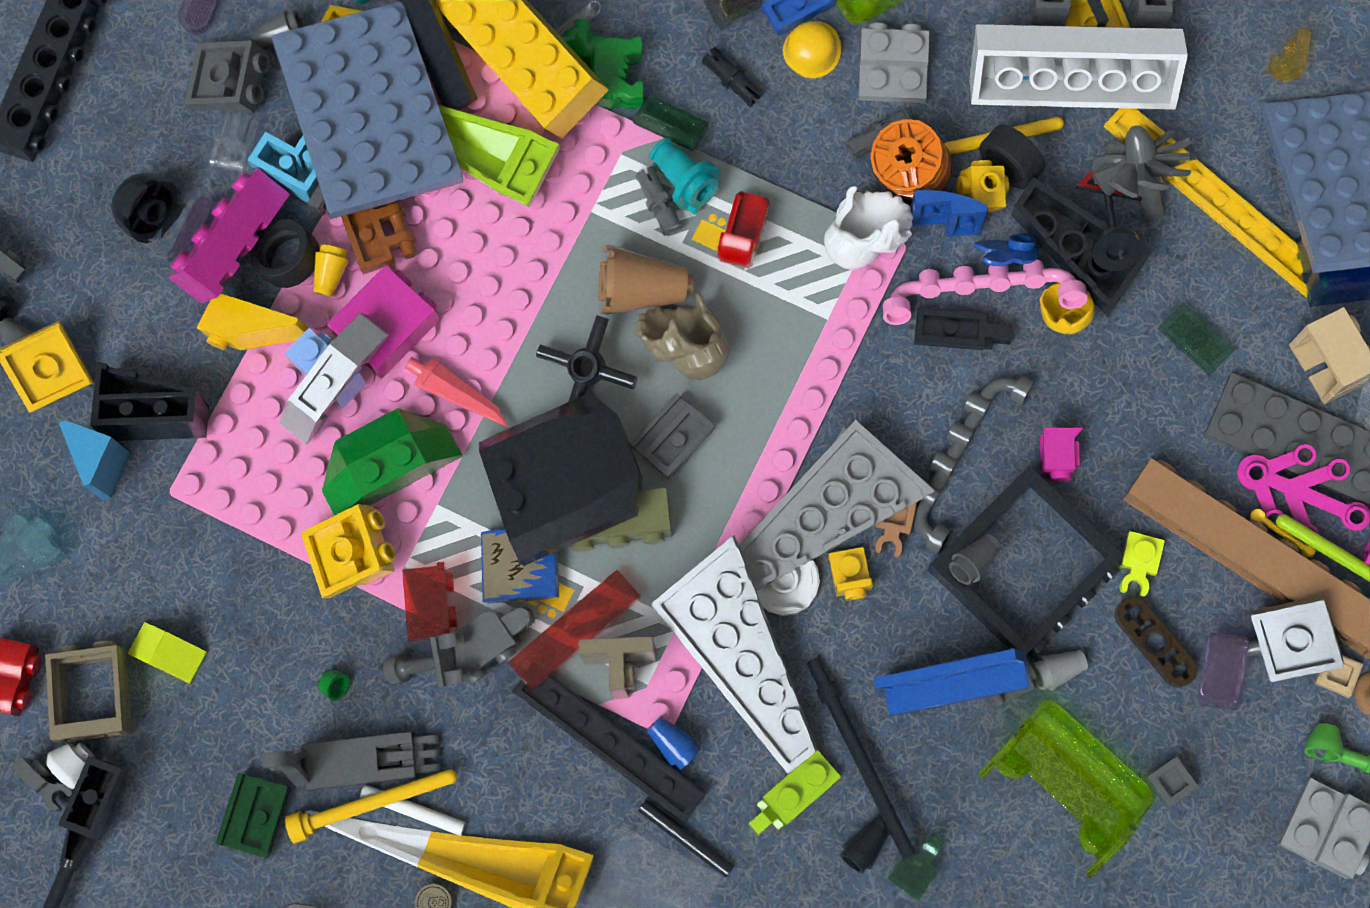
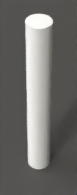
M365 784L360 798L382 792L383 790ZM406 799L383 806L459 836L462 835L466 826V822Z

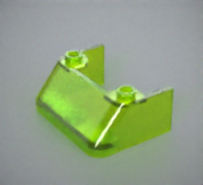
M1043 700L977 774L984 779L995 766H997L1001 774L1008 778L1022 779L1028 774L1082 823L1078 828L1080 845L1085 851L1095 856V859L1085 872L1090 879L1129 842L1154 802V795L1151 789L1142 779L1060 705L1051 700Z

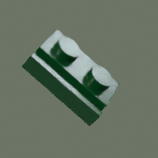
M238 773L215 844L269 859L291 787Z

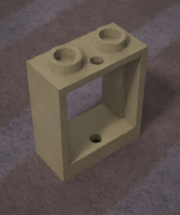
M115 641L94 642L93 648L80 650L79 646L69 645L58 647L57 653L45 654L50 741L63 744L132 734L126 649L115 645ZM112 661L116 717L69 723L66 667Z

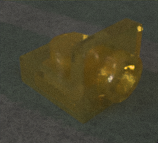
M1298 28L1293 39L1286 40L1282 57L1275 55L1271 57L1265 74L1273 75L1274 79L1280 82L1299 80L1306 68L1312 30Z

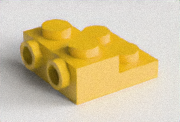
M357 504L300 532L322 598H332L357 585H367L395 572L392 562L396 560V553L392 545L384 541L381 529L385 527V521L382 514L377 509H374L373 506Z

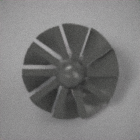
M1141 125L1132 126L1126 134L1125 145L1114 141L1109 144L1104 155H1095L1093 158L1092 172L1095 185L1098 184L1107 195H1111L1115 190L1132 198L1140 195L1142 197L1143 218L1147 221L1161 219L1165 215V209L1163 208L1160 190L1169 189V185L1163 183L1162 177L1189 176L1191 174L1190 170L1173 168L1196 160L1194 153H1178L1191 145V140L1188 138L1162 147L1175 135L1174 131H1167L1153 141L1147 130Z

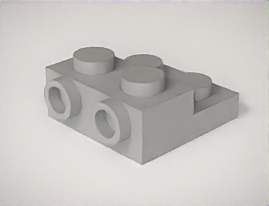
M872 23L868 28H862L858 100L926 103L929 31L922 30V27L917 24H906L902 26V30L888 29V25L884 23Z
M1308 778L1278 845L1344 879H1352L1355 874L1360 876L1365 871L1370 860V856L1365 854L1370 842V804L1350 794L1344 795L1312 778Z

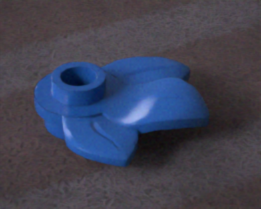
M1025 234L1011 235L1008 241L986 240L974 242V247L987 252L982 262L991 266H1006L1012 262L1030 264L1037 260L1039 247L1036 245L1037 239Z

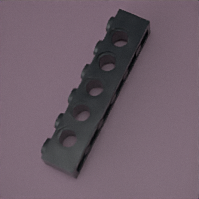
M46 0L0 105L1 153L33 162L36 154H40L44 150L46 144L45 133L49 124H53L58 117V103L62 94H67L71 87L70 75L74 66L79 65L83 59V45L87 36H91L95 31L97 23L95 17L99 8L104 7L108 0ZM81 2L78 7L72 8L76 3ZM69 31L66 36L59 38L63 32ZM56 60L55 64L47 67L49 62ZM44 89L39 96L34 97L37 91ZM31 119L26 126L21 127L25 120Z

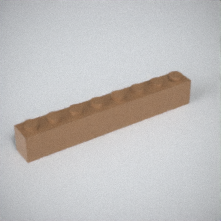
M1152 458L1148 461L1123 498L1124 501L1282 604L1325 595L1337 639L1363 657L1370 659V599L1360 593L1361 589L1356 584L1345 579L1339 580L1329 573L1330 569L1322 562L1315 559L1308 560L1298 553L1299 549L1294 544L1284 539L1277 540L1267 533L1268 529L1260 522L1253 519L1246 520L1236 513L1237 509L1229 502L1222 499L1215 500L1206 494V489L1198 482L1184 480L1175 474V468L1162 460L1155 461Z

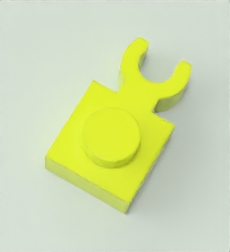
M1132 531L1128 532L1120 567L1130 569V571L1120 583V592L1125 593L1129 582L1135 581L1140 585L1139 597L1143 598L1149 591V582L1146 574L1153 576L1157 574L1165 540Z

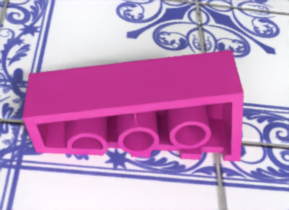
M258 168L248 174L243 171L231 186L235 190L228 200L223 197L211 212L215 216L208 226L202 224L190 239L194 242V245L187 253L182 250L170 265L174 271L168 278L201 304L220 295L224 289L220 284H223L229 277L233 276L240 266L236 261L237 257L240 256L242 258L253 248L259 238L256 232L259 229L263 231L269 225L290 195Z

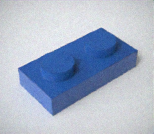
M767 0L761 4V10L777 36L835 6L836 0Z

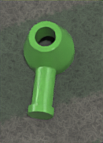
M1327 723L1316 724L1305 743L1304 753L1306 755L1327 762L1340 761L1359 768L1362 772L1370 773L1369 754L1363 755L1344 748L1338 727ZM1314 749L1327 750V752L1319 758L1316 756Z

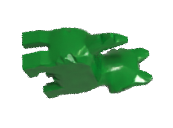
M577 18L574 26L565 30L561 37L583 62L590 66L593 73L609 89L596 104L608 109L624 107L628 110L642 109L643 81H637L634 85H630L625 81L628 80V66L641 64L642 37L625 39L595 35L588 20Z

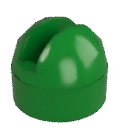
M335 669L324 671L321 674L322 678L318 681L319 691L332 701H337L344 697L350 686L349 677ZM337 681L336 687H332L333 682Z

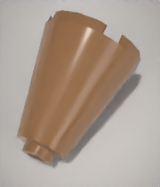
M604 245L602 253L609 254L607 262H600L598 301H605V306L599 308L600 314H614L685 302L687 295L692 296L694 278L693 275H688L686 267L614 245Z

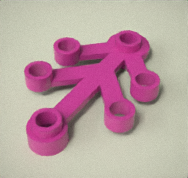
M1300 444L1293 451L1269 460L1261 455L1247 456L1238 465L1237 477L1239 482L1244 487L1255 491L1266 518L1272 513L1283 514V512L1275 507L1269 489L1270 486L1283 492L1292 518L1311 528L1317 534H1319V531L1310 523L1302 501L1338 516L1341 523L1350 530H1362L1370 523V510L1366 505L1357 501L1344 504L1309 488L1331 479L1343 480L1347 478L1350 473V466L1345 460L1339 458L1332 459L1326 466L1291 479L1276 474V472L1295 464L1308 466L1315 461V449L1310 445ZM1302 448H1307L1311 453L1309 460L1300 461L1298 452ZM1335 463H1341L1344 466V472L1340 476H1335L1332 473V466ZM1254 466H1259L1262 469V475L1258 479H1252L1249 475L1250 469ZM1354 510H1360L1363 515L1362 520L1358 523H1353L1350 520V514Z

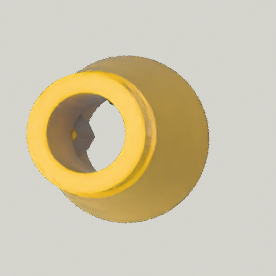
M321 244L319 252H315L314 293L328 297L334 296V292L349 262L346 259L347 250Z

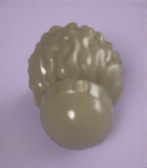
M696 293V306L694 308L678 307L672 310L670 308L662 309L656 307L654 309H647L645 314H640L639 320H637L635 334L642 339L646 349L657 360L670 361L677 370L690 379H707L718 373L727 361L730 345L722 332L720 323L716 320L714 313L707 307L700 293Z

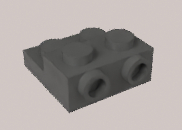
M252 40L197 43L184 105L191 110L220 109L227 115L255 114L256 104H260L264 97L261 87L262 75L268 72L270 68L267 51Z

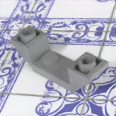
M360 313L328 345L288 399L279 424L307 445L328 418L325 413L362 364L370 362L390 334L363 313Z

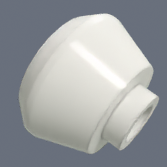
M68 743L49 752L46 764L63 784L74 790L87 757L95 756L82 743H78L76 746Z

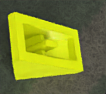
M144 622L128 654L191 684L207 652Z

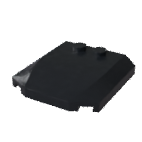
M591 393L479 442V453L509 542L523 566L638 516L639 507L637 506L639 490H642L643 477L619 416Z

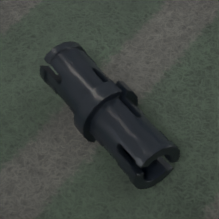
M717 47L710 49L712 56L706 53L702 59V64L707 66L722 80V86L726 89L731 88L749 107H752L756 103L754 98L759 100L763 96L764 91L744 74V69L739 64L734 65Z

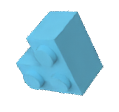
M265 132L247 159L252 171L256 168L260 169L288 193L306 203L309 202L318 186L303 136L294 148Z

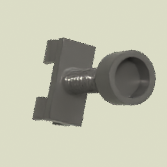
M463 631L430 637L432 656L411 660L405 654L389 656L383 665L386 680L391 684L406 683L410 681L414 673L436 670L438 687L471 681L469 668L456 670L452 647L465 645Z

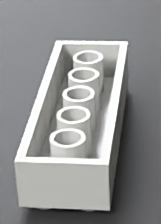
M976 24L970 69L971 105L1176 109L1188 56L1183 29ZM1023 76H1029V79L1024 80Z

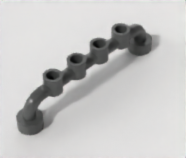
M1021 375L1019 380L1010 377H999L990 381L980 395L974 391L970 394L963 409L969 415L963 424L955 421L947 436V440L953 443L947 453L939 450L930 466V469L936 473L930 483H926L935 492L920 500L915 509L914 527L917 533L928 541L926 549L939 555L950 537L951 529L940 523L937 524L935 529L932 528L927 522V516L931 508L936 504L948 478L953 474L961 455L970 444L978 425L987 414L995 395L1000 391L1011 392L1010 400L1023 406L1034 387V380L1024 375Z

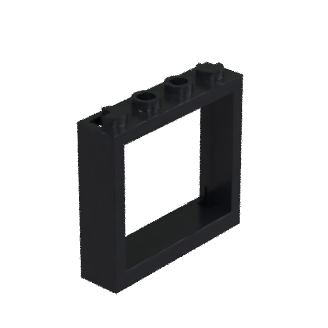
M1029 466L929 565L927 570L1009 650L1025 651L1026 654L1033 658L1047 644L1042 638L1051 629L1058 633L1072 619L1067 613L1076 604L1083 608L1097 594L1092 589L1093 586L1100 579L1107 584L1122 569L1116 563L1124 555ZM1029 488H1032L1091 544L1105 560L1023 640L971 588L959 582L952 575L949 564L952 562V556L979 539Z

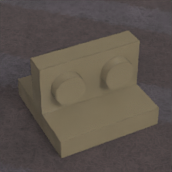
M652 636L578 640L579 656L585 665L609 664V690L614 699H629V689H635V670L632 667V663L656 662V646Z

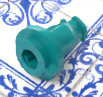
M665 138L653 147L648 158L655 161L653 165L661 169L665 177L675 188L672 195L675 204L683 210L697 214L699 208L710 201L718 190L720 170L711 161L699 163L693 161L683 150L676 148L671 143L672 140L670 138Z

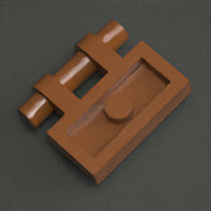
M395 201L384 204L385 207L377 210L373 207L341 216L363 275L381 269L385 265L394 264L395 260L391 252L394 249L400 248L405 259H410L417 255L414 245L416 238L413 231L408 230L404 219L406 212L402 203ZM390 221L395 234L386 237L381 224Z

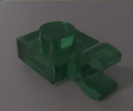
M931 834L918 855L916 854L904 861L901 858L888 877V880L919 901L939 871L930 863L945 842Z

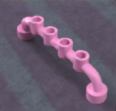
M1040 260L1030 264H1023V271L1009 272L1008 265L999 267L989 266L988 274L974 275V270L971 267L960 266L954 270V277L940 278L938 271L927 269L919 274V281L903 283L893 291L891 298H888L883 303V318L892 325H901L908 322L911 318V305L906 297L921 294L925 298H935L941 292L955 291L960 295H969L975 289L990 288L995 292H1003L1014 285H1026L1028 288L1036 289L1042 287L1046 282L1061 283L1058 287L1059 304L1067 309H1076L1087 302V292L1085 284L1076 280L1070 272L1060 268L1044 269V264Z

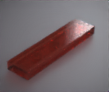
M616 570L509 660V666L533 691L579 651L578 640L594 639L636 603L641 595Z

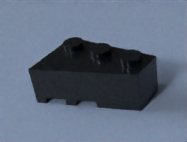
M97 361L90 426L96 432L110 436L115 441L207 437L209 405L196 389L158 378L154 380L140 376L137 372L119 370L109 367L106 363Z

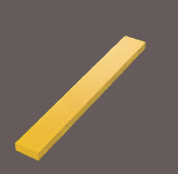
M1119 108L1104 124V127L1124 144L1126 134L1132 126L1141 125L1147 130L1153 141L1165 133L1137 108ZM1170 138L1162 147L1176 143V141ZM1182 149V150L1179 151L1178 153H1189V152H1188L1187 150H1185V149ZM1196 159L1173 167L1190 170L1191 174L1189 176L1164 177L1312 303L1337 278L1331 271L1313 273L1306 250L1199 160Z

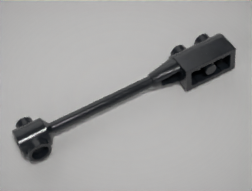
M87 757L58 824L67 830L59 863L60 868L43 908H59L74 871L78 870L97 840L101 839L130 772L129 770L95 757Z

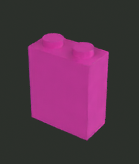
M386 265L327 323L333 335L337 337L360 313H363L390 334L370 362L365 363L381 379L440 321L434 310L437 307L436 303L424 292L420 295L410 288L413 283L400 270L394 273Z

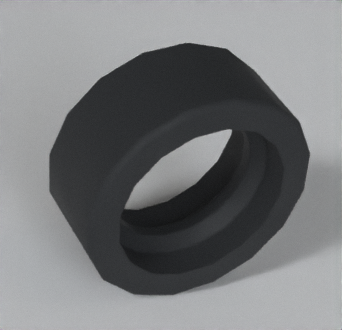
M1003 124L996 126L981 142L979 147L983 160L992 161V166H1004V175L1008 177L1009 184L1019 189H1026L1033 177L1037 179L1046 167L1044 157L1035 144L1011 126Z
M281 219L271 222L263 231H260L258 241L250 250L251 263L257 273L276 287L289 288L302 283L315 270V252H319V244L302 224L291 219ZM294 238L299 239L298 252L292 261L283 267L272 269L271 260L277 248L285 241Z

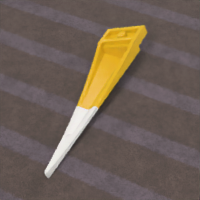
M311 810L305 811V813L309 812L310 815L319 813ZM352 818L324 826L511 908H576L594 857L592 854L560 844L459 836Z

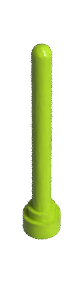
M1281 514L1276 518L1278 527L1370 582L1369 564L1286 514Z

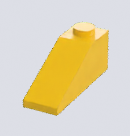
M220 293L217 298L210 300L197 329L208 337L206 342L221 350H225L228 346L241 351L297 341L308 327L298 318Z

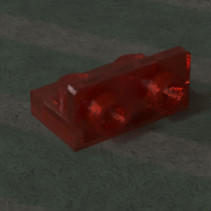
M437 562V566L402 569L408 641L430 640V637L450 634L451 628L457 627L456 606H449L448 592H454L453 571H446L444 562Z

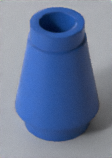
M662 716L646 731L671 766L675 764L680 770L700 751V748L695 744V738L668 720H665Z

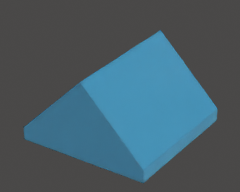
M66 420L60 422V428L83 486L104 501L111 498L130 452L110 436Z

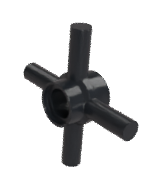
M596 315L586 348L579 349L573 354L542 344L537 349V358L567 367L570 377L575 381L568 402L585 395L587 387L598 383L601 379L632 390L637 384V376L607 367L603 356L599 353L609 322L608 318ZM589 357L593 362V370L585 377L581 372L580 366L582 361Z

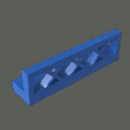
M1017 649L874 678L876 689L885 690L890 716L1032 688L1026 653Z

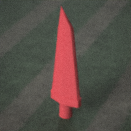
M411 357L406 363L405 369L418 376L414 382L416 387L508 427L502 413L495 404L441 365L436 359L432 358L425 365Z

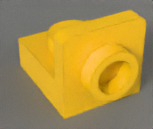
M864 547L829 553L828 558L836 597L845 595V600L847 601L866 597V591L872 590L873 582L869 576Z

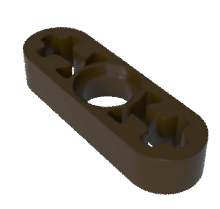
M1129 597L1121 601L1114 613L1116 623L1164 681L1176 688L1185 687L1193 682L1197 675L1195 661L1149 606L1137 597ZM1128 606L1130 609L1137 607L1140 610V613L1137 615L1139 621L1144 625L1149 620L1153 625L1146 628L1138 636L1134 631L1138 630L1140 626L1133 619L1129 622L1124 619L1123 616L1127 613L1124 607ZM1149 633H1158L1164 638L1165 647L1161 652H1152L1147 648L1145 640ZM1172 648L1177 654L1170 658L1177 665L1184 663L1187 666L1184 672L1187 677L1185 680L1181 676L1174 678L1171 675L1174 667L1169 660H1166L1163 665L1158 661V659L1167 655Z

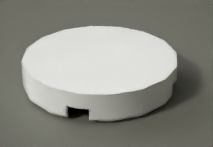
M811 560L757 590L763 609L768 613L787 616L797 614L808 608L817 595L820 583L818 568L814 561Z

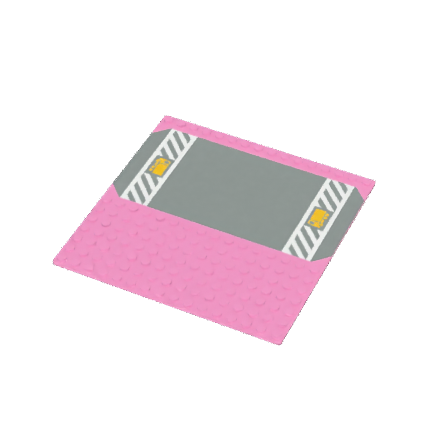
M453 41L478 98L461 109V112L528 129L559 144L561 147L530 208L503 195H499L463 170H461L463 183L399 200L398 203L403 204L406 212L404 219L408 230H412L416 238L414 245L417 255L413 258L405 259L400 248L394 249L391 252L395 263L387 267L394 273L400 270L413 283L410 288L418 295L424 292L436 303L437 307L434 310L440 321L382 379L366 364H362V369L359 373L366 382V385L343 409L333 402L325 413L328 418L307 445L279 424L288 399L305 378V375L285 355V352L296 341L247 349L208 420L207 437L197 439L170 488V494L172 497L311 564L300 532L334 516L322 493L334 442L397 408L445 424L463 457L370 505L377 509L384 518L385 527L381 529L384 541L389 542L395 550L396 560L392 562L395 572L367 585H357L356 587L450 633L457 632L484 611H497L506 615L508 612L514 611V608L528 606V608L534 611L535 618L537 619H535V623L532 626L529 625L527 630L518 635L522 642L514 647L517 653L507 661L526 670L535 662L579 696L646 729L660 716L675 725L702 667L653 608L651 603L733 535H735L740 545L788 493L906 251V245L904 243L901 244L893 253H880L871 264L861 269H844L831 260L826 252L824 243L825 232L836 219L835 211L670 138L672 140L671 143L676 148L683 150L693 161L697 163L711 161L720 170V178L715 195L710 201L699 208L697 214L681 209L672 200L671 204L683 225H681L682 229L677 233L664 236L653 211H649L646 206L647 198L635 175L642 169L645 170L647 175V167H655L653 165L655 161L648 158L649 154L658 142L669 137L595 104L563 138H560L546 130L475 50ZM428 73L427 75L430 80L437 104L443 106ZM655 167L665 191H669L672 196L675 188L665 177L661 169ZM740 191L767 197L770 201L766 223L763 226L758 252L753 266L750 268L720 262L717 257L721 232L726 231L734 198ZM385 205L377 206L375 210L385 207ZM326 208L324 216H321L312 235L319 244V250L321 244L339 247L348 251L346 259L349 260L334 292V296L328 297L313 292V271L310 277L299 285L281 288L270 309L298 318L316 335L323 332L330 339L334 340L336 336L333 335L327 323L381 269L362 274L342 218L330 219ZM390 221L381 224L386 237L395 234ZM604 245H614L687 268L688 275H693L694 278L692 296L687 295L685 302L657 307L662 309L670 308L672 310L678 307L694 308L696 306V293L702 294L705 304L714 313L730 345L727 361L718 373L703 380L690 379L677 370L670 361H659L646 349L642 339L635 334L637 320H639V315L645 314L647 309H654L656 307L614 314H600L599 308L605 306V301H598L600 262H607L609 254L602 253ZM596 315L608 318L609 322L599 353L603 356L607 367L637 376V384L632 390L601 379L598 383L588 386L586 394H593L619 416L629 442L631 443L676 393L715 425L713 432L669 480L648 463L642 455L633 450L643 477L642 490L667 489L672 537H665V541L658 544H644L643 540L629 541V546L621 548H609L608 543L594 545L593 550L576 552L573 551V547H566L558 551L559 598L528 602L514 600L491 604L485 603L482 600L481 532L505 529L479 453V442L567 403L575 381L570 377L567 367L537 358V349L542 344L573 354L579 349L586 348ZM411 357L425 365L432 358L436 359L441 365L495 404L502 413L508 427L416 387L414 382L418 376L405 369L406 363ZM589 357L585 358L580 366L581 372L585 377L593 370V362ZM652 636L656 646V662L632 663V667L635 670V689H629V699H614L609 690V664L585 665L579 656L578 640Z

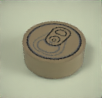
M438 884L424 886L419 890L415 898V908H452L453 898L449 890Z

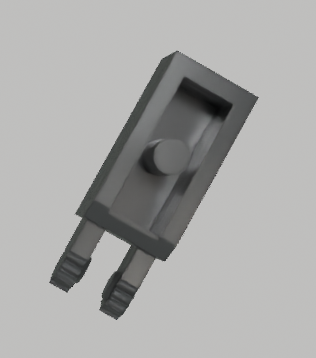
M528 606L514 608V611H510L506 615L497 611H484L457 631H463L465 645L452 647L456 670L470 669L471 681L468 682L470 686L488 674L485 668L497 661L500 665L517 653L514 647L522 642L518 635L527 630L529 625L532 626L535 623L534 621L537 618H535L534 611L528 608Z

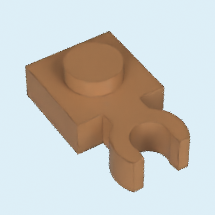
M917 503L875 525V528L885 530L884 535L876 542L875 551L877 554L881 553L884 543L892 542L896 547L894 557H900L902 542L899 539V534L910 535Z

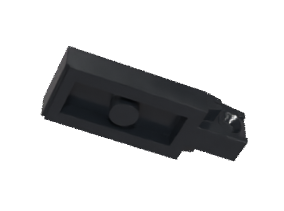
M917 308L914 345L992 350L993 343L1010 345L1012 325L994 324L995 318L987 317V313Z

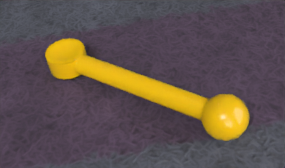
M1253 509L1251 511L1250 519L1264 524L1285 540L1294 544L1301 550L1304 557L1311 558L1315 555L1316 549L1308 544L1305 545L1265 517V513L1262 510Z

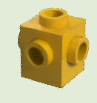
M990 160L971 162L970 167L960 171V176L956 183L957 194L986 204L987 212H995L1005 208L1006 195L1009 191V180L1004 175V166H992V161Z

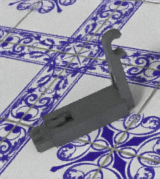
M405 732L303 744V749L262 753L263 768H270V771L282 770L296 787H306V790L309 791L418 779V774L442 772V764L432 763L427 765V759L441 757L440 749L426 750L425 745L440 743L439 735L415 737L414 733Z

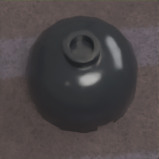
M139 173L128 177L119 185L112 198L111 209L116 224L128 236L138 242L151 243L148 239L153 238L161 228L162 238L181 214L182 206L177 203V194L181 196L180 190L169 180L152 173Z

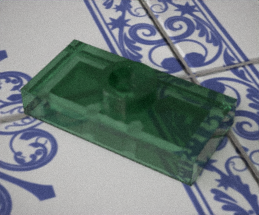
M651 95L647 97L634 115L633 124L663 138H670L672 142L691 151H694L709 126V122Z
M1185 303L1176 309L1158 328L1161 333L1208 376L1235 351L1231 345Z

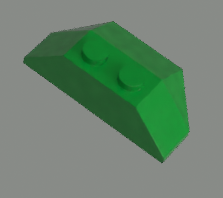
M397 408L334 442L322 493L335 516L357 504L370 506L463 457L447 425Z

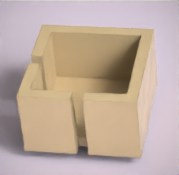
M1344 307L1306 325L1289 344L1304 371L1326 362L1328 368L1309 377L1324 405L1361 387L1370 378V345H1367L1362 338L1358 321L1354 316L1349 315Z

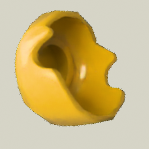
M1061 283L1053 284L1045 289L1039 302L1042 318L1050 329L1061 334H1075L1090 325L1096 309L1089 291H1086L1087 302L1083 306L1076 309H1067L1059 304L1058 287Z

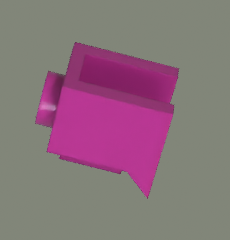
M1043 428V434L1039 435L1040 476H1050V481L1068 482L1071 480L1072 473L1080 466L1079 441H1075L1083 428Z

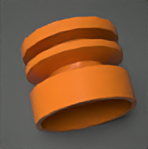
M903 119L892 122L879 132L872 144L870 159L873 172L882 184L904 200L912 201L914 190L941 191L950 178L952 161L948 148L930 126L919 120ZM910 151L912 153V162L907 164L904 161L906 159L905 153Z

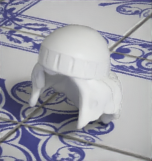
M850 187L847 190L846 198L837 209L836 219L825 232V249L831 260L844 269L858 270L871 264L880 253H893L901 244L905 243L912 235L910 229L913 225V214L911 207L903 203L901 196L893 197L890 191H875L872 193L866 190L864 194L861 192L855 193L857 187Z

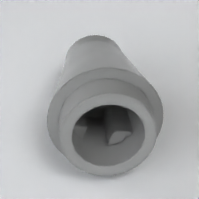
M1081 650L1039 656L1036 662L1031 663L1037 676L1035 683L1041 690L1048 688L1052 691L1088 669L1087 659Z

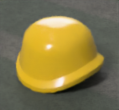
M810 21L800 24L787 36L783 45V57L786 64L794 72L806 78H818L830 73L837 66L841 56V42L837 32L829 24L822 21Z

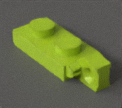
M817 750L762 797L763 799L757 804L762 812L749 823V826L757 835H760L772 823L778 830L784 825L787 826L835 784L841 776Z

